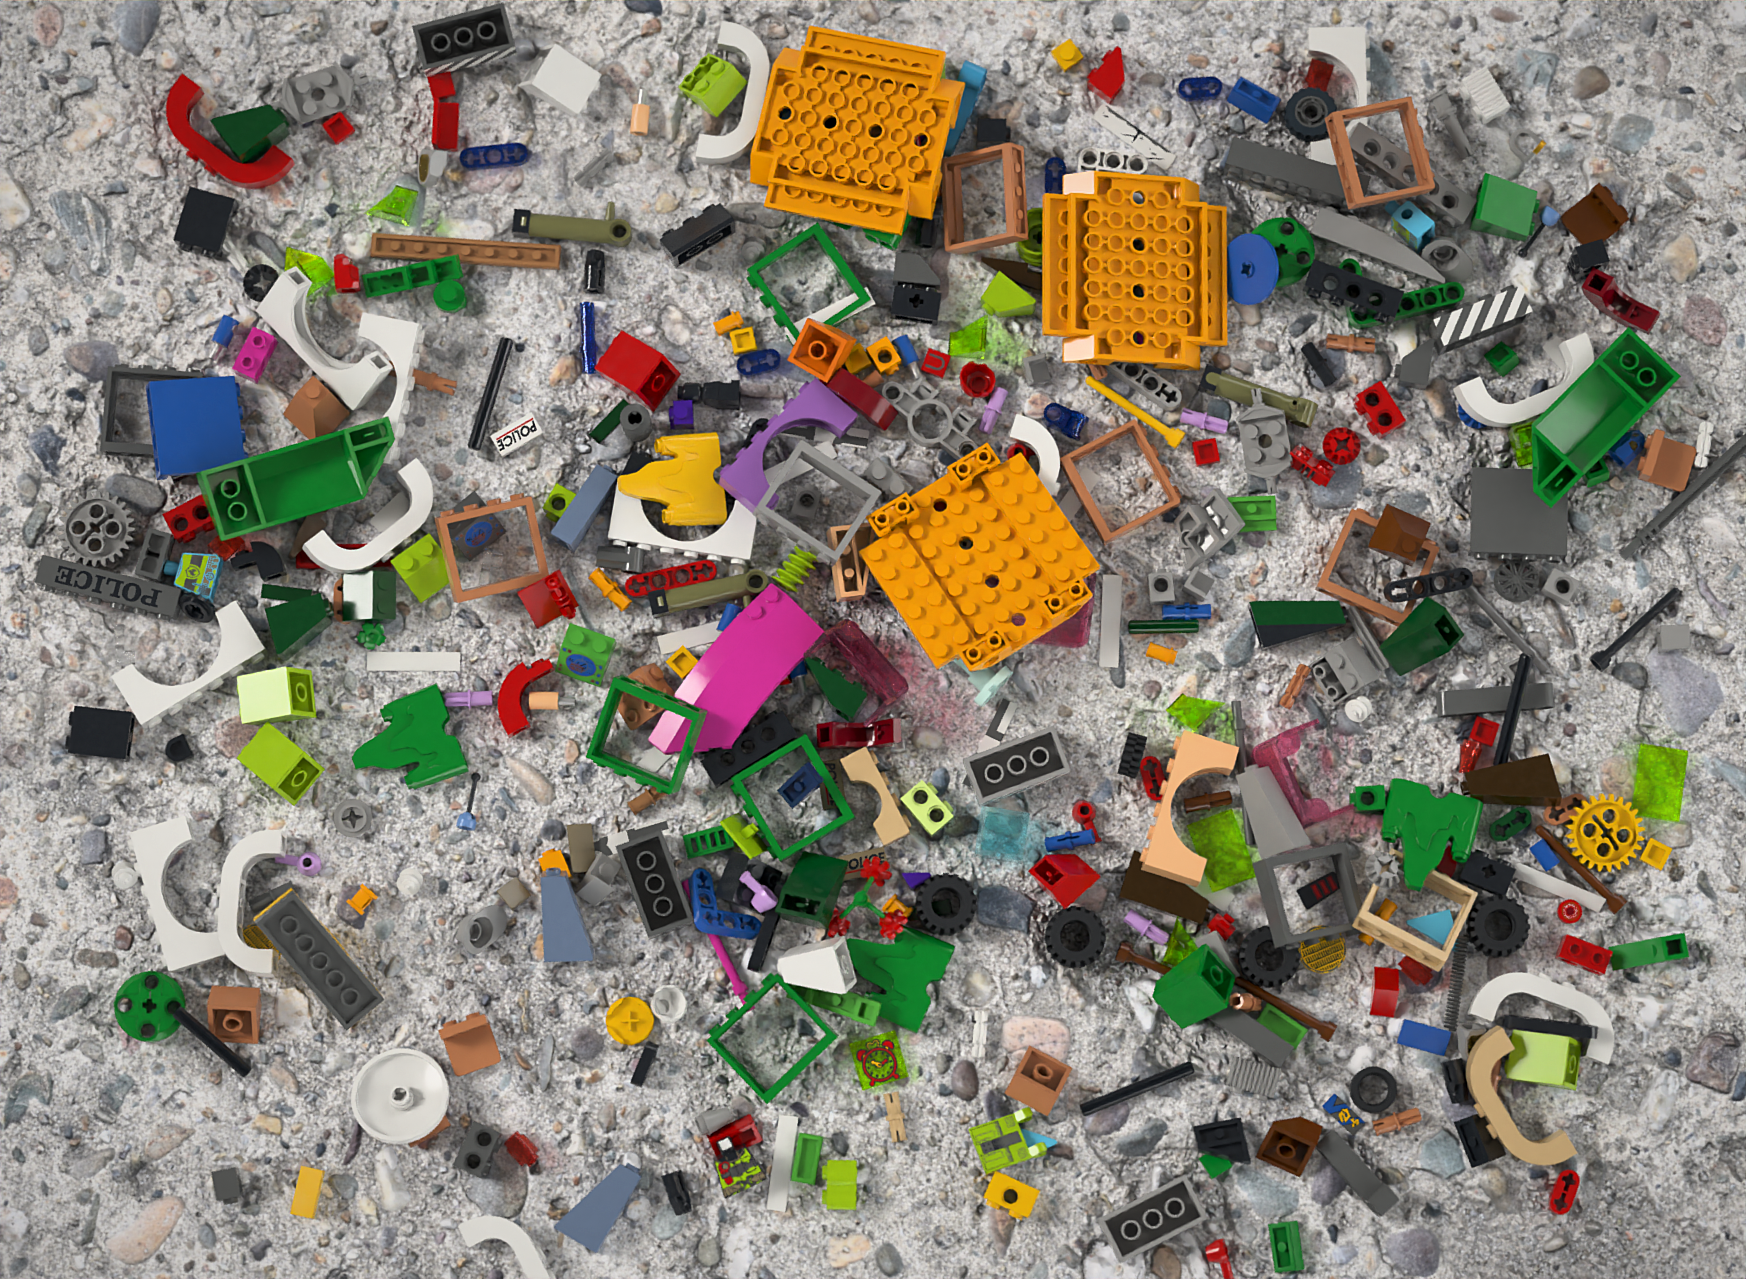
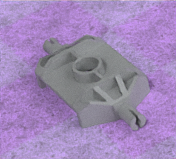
M333 62V66L290 80L284 78L282 99L270 105L274 110L279 108L280 110L283 109L284 112L287 111L301 125L350 109L353 103L355 86L369 82L366 72L349 77L336 62ZM317 90L325 92V97L321 101L312 99L313 93Z
M1261 388L1251 389L1253 407L1236 418V422L1239 424L1246 467L1244 473L1264 478L1267 484L1268 495L1276 494L1278 492L1275 478L1293 465L1292 455L1289 454L1291 448L1285 411L1266 405L1265 402L1263 403ZM1264 434H1268L1272 438V444L1268 448L1263 447L1260 443V438Z

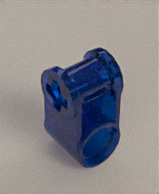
M1059 403L1048 404L1042 414V421L1047 427L1076 441H1080V433L1085 423H1088L1090 420L1086 415L1064 407ZM1055 410L1059 413L1060 418L1053 421L1048 418L1047 412Z

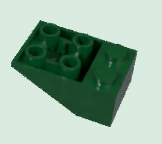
M1427 596L1383 642L1379 650L1397 675L1402 676L1448 653L1460 641L1464 633L1447 609Z
M806 655L805 665L832 712L848 722L854 723L868 701L866 688L856 681L853 684L848 682L845 678L846 675L835 668L832 671L825 666L826 663L814 655L810 658Z
M804 851L781 890L775 912L783 920L828 930L849 861Z

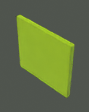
M739 812L719 822L750 860L768 851L766 844L756 834L759 829L754 823L749 825Z

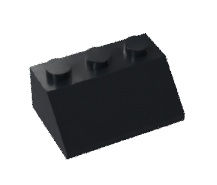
M721 203L716 206L714 204L707 206L703 209V214L696 218L691 216L682 222L683 226L676 230L671 228L662 234L663 238L660 239V244L675 268L736 232L734 219Z

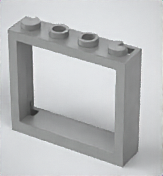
M801 439L752 515L761 521L760 524L764 526L769 525L774 528L780 537L784 539L789 538L794 541L800 550L804 552L809 551L815 555L820 563L824 562L833 567L882 492ZM798 457L866 501V504L835 551L766 507Z

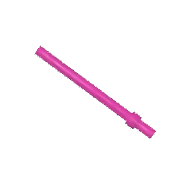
M685 880L681 884L691 902L688 880ZM707 933L733 984L732 990L735 996H739L744 1005L746 1002L743 998L748 995L747 991L749 990L745 981H741L719 936ZM753 1006V1007H752L749 1011H747V1012H750V1011H752L753 1009H755V1006Z

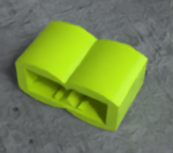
M827 1160V1165L822 1166V1180H827V1190H822V1205H826L827 1210H856L857 1160Z

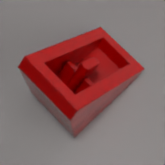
M1374 966L1369 1015L1394 1018L1399 995V969Z

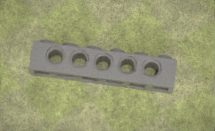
M1361 122L1352 127L1348 134L1354 162L1361 165L1365 172L1370 175H1376L1383 180L1386 186L1397 190L1418 186L1409 154ZM1364 147L1370 149L1371 156L1365 153ZM1384 160L1390 163L1391 169L1384 165ZM1431 170L1435 175L1433 178L1435 188L1430 191V195L1422 194L1405 199L1415 201L1422 206L1426 213L1436 215L1442 219L1441 221L1444 225L1456 229L1465 222L1477 200ZM1403 173L1409 175L1410 182L1404 179ZM1442 199L1449 203V208L1443 205Z

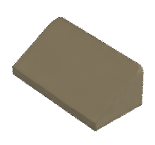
M592 823L567 825L572 873H587L596 858Z

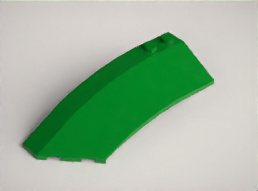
M1629 327L1531 424L1533 492L1550 509L1681 377Z
M387 416L196 473L203 499L220 540H228L364 499L373 479L384 462L386 454L394 443L395 437L389 417Z

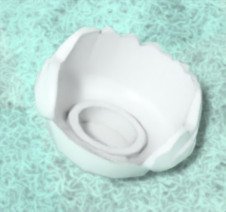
M662 985L655 990L651 999V1009L653 1014L661 1021L669 1024L676 1023L687 1011V1000H685L683 990H680L678 986Z

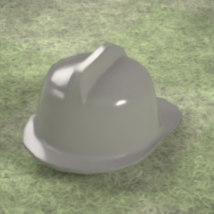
M1433 236L1430 243L1423 249L1422 259L1446 279V282L1461 283L1471 276L1473 262L1454 239L1448 236Z
M489 905L475 915L464 917L459 923L458 933L455 935V938L464 944L467 952L471 954L481 953L504 933L507 925L506 912L498 905Z

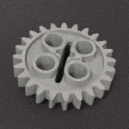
M97 490L95 497L89 491L87 492L86 499L78 495L79 502L77 504L70 500L71 510L64 508L63 510L67 513V516L59 517L64 525L57 527L59 531L64 532V534L58 536V539L66 541L61 547L63 549L70 548L67 555L69 557L76 555L74 559L76 563L83 559V565L89 566L90 562H92L95 568H98L99 562L106 568L108 560L117 564L115 558L117 555L124 559L123 549L130 551L131 549L127 543L135 542L130 534L137 532L135 528L130 527V525L136 523V520L128 518L133 512L130 509L124 511L127 504L125 502L118 504L120 500L118 496L111 500L109 492H106L104 497H102L99 490ZM96 508H103L102 516L93 518V511ZM110 515H113L112 519L107 520ZM85 524V531L82 534H75L76 526ZM96 525L101 530V532L98 534L93 529V527ZM112 525H119V532L115 535H109V528ZM87 539L84 544H81L82 540ZM101 541V548L95 552L91 551L92 543Z

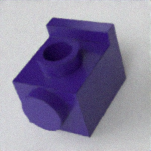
M692 400L673 401V406L669 408L670 430L694 429V407Z

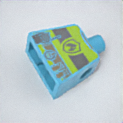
M1393 200L1385 206L1384 209L1391 215L1392 229L1419 254L1430 243L1431 238L1435 236V222L1410 201H1406L1401 206L1396 200Z
M183 553L180 563L167 560L164 574L176 577L174 585L187 593L201 594L203 598L209 599V602L213 603L225 559L220 555Z

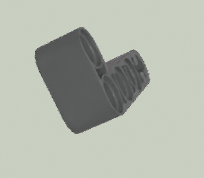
M1332 1129L1317 1143L1315 1148L1378 1217H1382L1400 1201L1392 1189L1378 1179L1335 1130Z

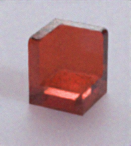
M1312 58L1303 88H1320L1325 92L1334 65Z
M217 535L207 545L208 553H215L226 562L234 553L245 550V541L240 536L221 541L219 535Z

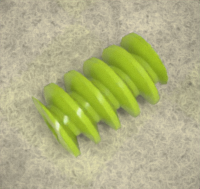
M795 546L794 551L797 555L790 553L788 558L791 563L783 561L782 565L785 570L777 569L776 573L779 578L775 576L771 578L785 590L798 593L795 584L804 585L801 576L809 578L810 575L807 569L815 570L816 567L812 562L819 561L809 551L804 552Z

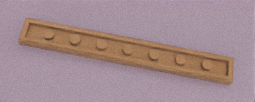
M372 233L370 256L371 258L428 261L458 254L460 264L560 270L562 247L561 245Z

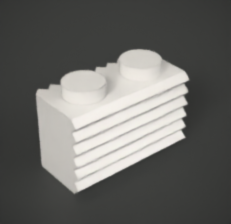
M1486 66L1461 80L1459 93L1464 101L1468 100L1473 107L1471 108L1472 115L1477 121L1481 120L1483 125L1508 111L1510 104Z

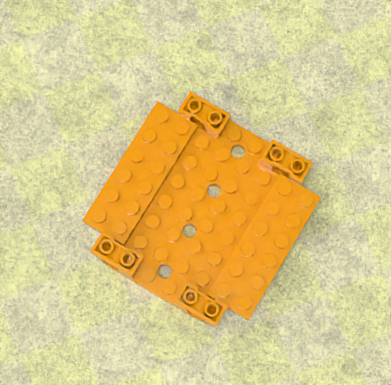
M809 25L805 44L801 46V50L784 47L773 64L751 150L750 183L768 187L764 207L900 236L902 235L907 211L910 216L932 220L943 175L939 169L949 129H954L965 87V82L941 78L946 52ZM783 109H790L792 114L790 118L782 120L780 119V112ZM828 118H836L837 123L835 127L831 129L825 128V121ZM873 127H881L882 133L879 137L873 138L870 136V131ZM921 135L927 136L928 141L926 145L922 147L916 146L915 141L917 137Z
M1088 171L1063 175L1062 194H1043L1042 336L1069 337L1062 339V363L1109 365L1112 362L1153 364V368L1200 371L1199 346L1226 347L1227 206L1207 205V202H1199V184L1184 177ZM1133 193L1142 195V204L1134 202ZM1134 239H1138L1143 243L1142 251H1138L1133 247ZM1134 286H1139L1142 288V298H1138L1134 295ZM1136 332L1143 336V344L1141 345L1136 344L1133 340V334Z
M985 443L949 465L945 476L910 497L905 492L866 516L867 521L877 536L882 538L860 550L859 555L937 670L955 658L957 660L961 658L970 672L992 667L1071 618L1093 596L1083 579L1099 570L1100 565L1021 452L1000 464L999 458L990 445ZM944 502L947 504V508L942 512H938L933 508L935 503ZM964 539L973 542V546L968 550L962 549L959 546L960 542ZM994 577L999 580V584L997 587L990 588L986 585V580ZM1015 616H1023L1026 621L1022 626H1015L1012 623V619Z

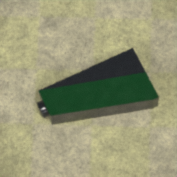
M1252 601L1247 606L1261 651L1343 628L1346 625L1345 620H1348L1347 610L1345 606L1340 605L1339 601Z

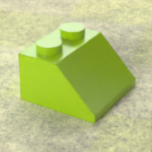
M430 533L390 561L420 603H423L449 584L442 550Z

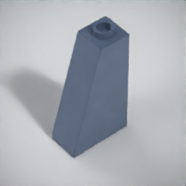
M597 464L552 529L550 534L554 542L575 553L617 485L618 476L615 475L616 471L607 465L601 467Z
M557 867L547 868L546 871H542L540 877L544 962L593 961L594 949L567 871H561Z
M627 1163L626 1166L619 1164L556 1223L554 1228L593 1252L598 1253L642 1179V1176L638 1174L640 1169L630 1163Z

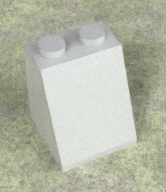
M551 44L540 48L519 87L573 116L579 113L582 114L589 103L587 99L591 93H595L600 85L598 80L602 74L557 44Z
M844 936L790 948L777 962L778 973L780 976H783L785 983L838 994L847 993L857 983Z

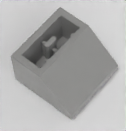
M1356 637L1340 643L1308 665L1332 707L1380 678Z

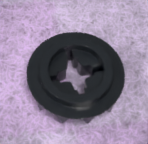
M265 264L251 267L243 279V287L247 296L254 301L262 302L279 278L277 271ZM261 276L264 280L271 281L265 285L264 291L261 287L253 286L260 282Z
M194 592L184 593L179 600L181 610L190 619L201 623H208L213 620L215 606L209 603V599L203 598L201 594L196 595Z

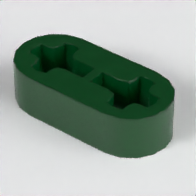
M1517 807L1493 822L1489 827L1490 838L1495 842H1504L1526 828L1532 820L1530 811L1525 807ZM1516 812L1526 815L1523 819L1525 824L1518 822L1513 825L1511 823L1517 817ZM1506 824L1509 826L1504 831L1505 837L1495 835L1496 825L1500 828Z

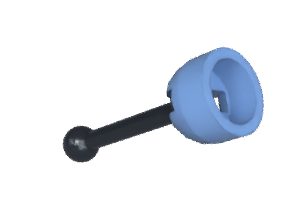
M1548 206L1543 208L1540 213L1541 225L1525 247L1518 251L1520 258L1527 256L1528 249L1545 226H1552L1557 223L1561 217L1558 212Z
M477 772L471 775L473 782L467 811L460 814L457 819L456 827L459 829L475 831L476 818L471 811L477 782L481 779L480 774Z

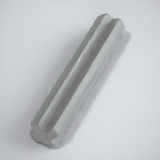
M1356 606L1347 609L1348 620L1379 671L1389 668L1391 665L1379 650L1380 644Z

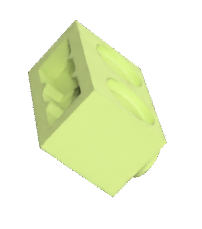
M921 780L900 798V802L926 832L933 837L954 819L952 815L954 809L946 800L943 802L939 800L936 796L938 791L930 782L926 784ZM924 792L928 796V800L924 804L916 803L914 800L916 793ZM934 810H939L943 813L944 818L940 822H933L930 819V813Z

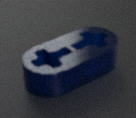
M1214 76L1185 78L1180 81L1177 93L1184 101L1214 100L1220 96L1223 85L1220 79ZM1209 83H1213L1214 87H1218L1214 93H1210L1209 89L1202 88H1207ZM1187 84L1192 89L1198 88V90H1192L1190 95H1187L1186 91H1182Z
M1052 157L1045 164L1044 194L1051 193L1049 191L1053 189V183H1057V189L1062 191V176L1066 175V164L1059 157ZM1054 163L1059 168H1062L1058 170L1057 177H1053V170L1049 169Z
M765 349L745 354L737 360V371L745 378L773 372L780 367L781 357L779 352L774 349ZM767 355L777 358L772 366H769L768 362L761 364L760 362L767 360ZM746 360H748L749 364H758L751 366V371L746 372L745 368L741 369Z

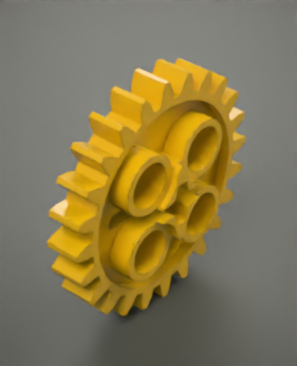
M1599 793L1598 800L1593 795H1590V803L1581 800L1583 808L1574 807L1577 815L1568 816L1573 821V824L1565 826L1572 829L1571 833L1565 835V837L1572 839V842L1567 844V846L1576 848L1572 855H1581L1579 858L1581 864L1588 860L1587 868L1591 869L1596 864V870L1601 872L1604 865L1606 871L1611 872L1612 865H1614L1616 869L1620 870V862L1629 865L1627 857L1636 858L1637 856L1633 850L1642 849L1637 844V841L1645 839L1639 836V832L1644 831L1645 828L1638 826V823L1643 818L1634 817L1638 809L1629 810L1632 803L1627 801L1622 804L1623 797L1621 796L1614 801V794L1609 793L1607 799H1605L1603 793ZM1611 809L1613 817L1610 821L1605 822L1603 813L1605 810ZM1592 815H1596L1602 827L1609 829L1607 834L1618 846L1617 850H1614L1607 837L1601 836L1603 831L1593 820ZM1591 823L1593 825V833L1585 836L1583 828L1586 824ZM1625 829L1627 832L1626 839L1619 842L1617 832ZM1601 843H1605L1607 845V852L1600 856L1597 853V847Z

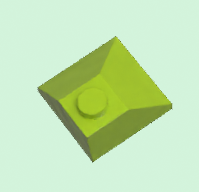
M1000 271L996 274L980 300L981 308L990 316L994 314L998 318L1032 315L1036 307V300Z

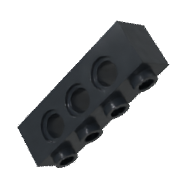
M1315 259L1302 290L1307 292L1306 295L1311 298L1320 299L1321 297L1327 299L1333 306L1352 308L1351 311L1358 315H1365L1366 313L1374 316L1376 321L1385 324L1388 322L1392 323L1395 319L1404 291ZM1328 280L1333 281L1336 288L1328 290L1325 288L1324 282ZM1350 288L1355 289L1359 296L1351 298L1347 295L1346 290ZM1373 296L1378 297L1381 305H1371L1369 298Z
M775 710L764 717L765 721L758 726L754 723L743 730L745 734L736 739L732 749L721 748L716 751L714 748L703 755L704 759L700 761L701 765L716 788L798 738L796 731L783 711L777 713ZM766 729H772L775 732V737L770 741L762 738V732ZM747 741L752 742L755 745L754 751L744 753L741 750L743 743ZM725 754L732 755L734 757L733 764L724 766L721 763L722 756Z

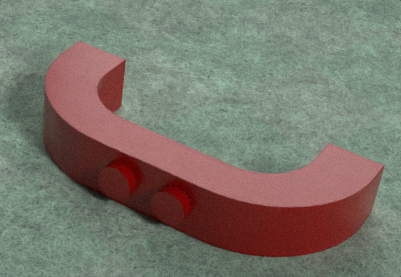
M183 73L169 92L166 102V118L174 137L187 151L185 155L195 163L198 161L205 165L204 170L211 176L215 177L218 175L226 182L244 189L264 188L278 182L287 175L295 163L290 156L274 144L260 160L254 163L242 164L232 160L191 127L190 115L193 107L204 95V92L200 86Z

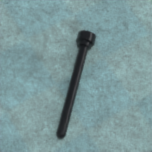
M1672 588L1606 650L1596 651L1589 658L1594 667L1603 672L1610 665L1611 657L1680 595V590Z

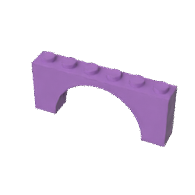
M817 378L811 383L805 382L798 391L800 394L795 399L790 398L783 406L784 411L779 416L775 414L768 421V428L764 432L758 431L751 440L753 443L748 448L743 447L735 456L737 460L732 465L728 463L719 473L721 475L719 485L751 513L754 512L770 487L763 471L762 458L765 448L776 435L792 427L813 426L825 429L841 439L856 423L858 414ZM774 493L766 507L773 510L777 506L780 497Z

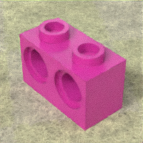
M253 326L232 367L235 374L258 384L279 343L275 336Z

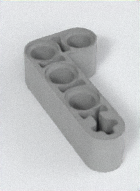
M1136 333L1133 334V340L1135 343L1137 340ZM1115 362L1104 365L1107 371L1161 409L1172 412L1179 407L1182 399L1180 390L1144 364ZM1134 367L1138 374L1130 377L1126 374L1125 369ZM1152 380L1157 384V388L1155 390H1148L1144 383ZM1161 387H1163L1164 391L1163 393H1161L1160 397H1158L1157 395L1160 393ZM1173 395L1175 397L1174 401L1167 403V397Z

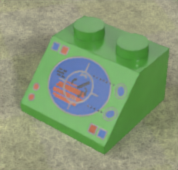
M570 623L561 645L555 672L600 688L616 647V640Z

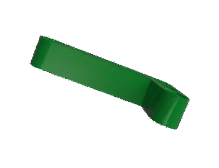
M1348 258L1341 262L1340 269L1351 267L1355 274L1363 276L1361 267L1355 259ZM1450 282L1404 293L1401 302H1410L1412 309L1404 310L1400 302L1393 322L1454 308L1462 301L1465 294L1464 288L1460 283ZM1352 288L1346 290V293H1347V295H1348L1349 297H1350V295H1349V292H1348V291L1351 290ZM1447 291H1455L1458 294V299H1450L1447 296ZM1432 296L1435 300V304H1426L1424 302V297ZM1380 299L1369 301L1373 306L1381 305ZM1345 306L1348 321L1355 329H1365L1385 324L1376 321L1374 316L1366 313V320L1358 321L1354 316L1355 313L1351 311L1352 308Z

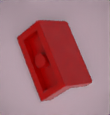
M434 98L432 146L434 150L458 151L459 103H442L439 98Z

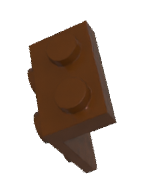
M1598 183L1590 190L1588 195L1564 212L1560 220L1579 244L1583 245L1600 239L1605 242L1626 225L1629 217L1624 206L1618 205L1614 201L1613 194L1609 188L1603 187Z

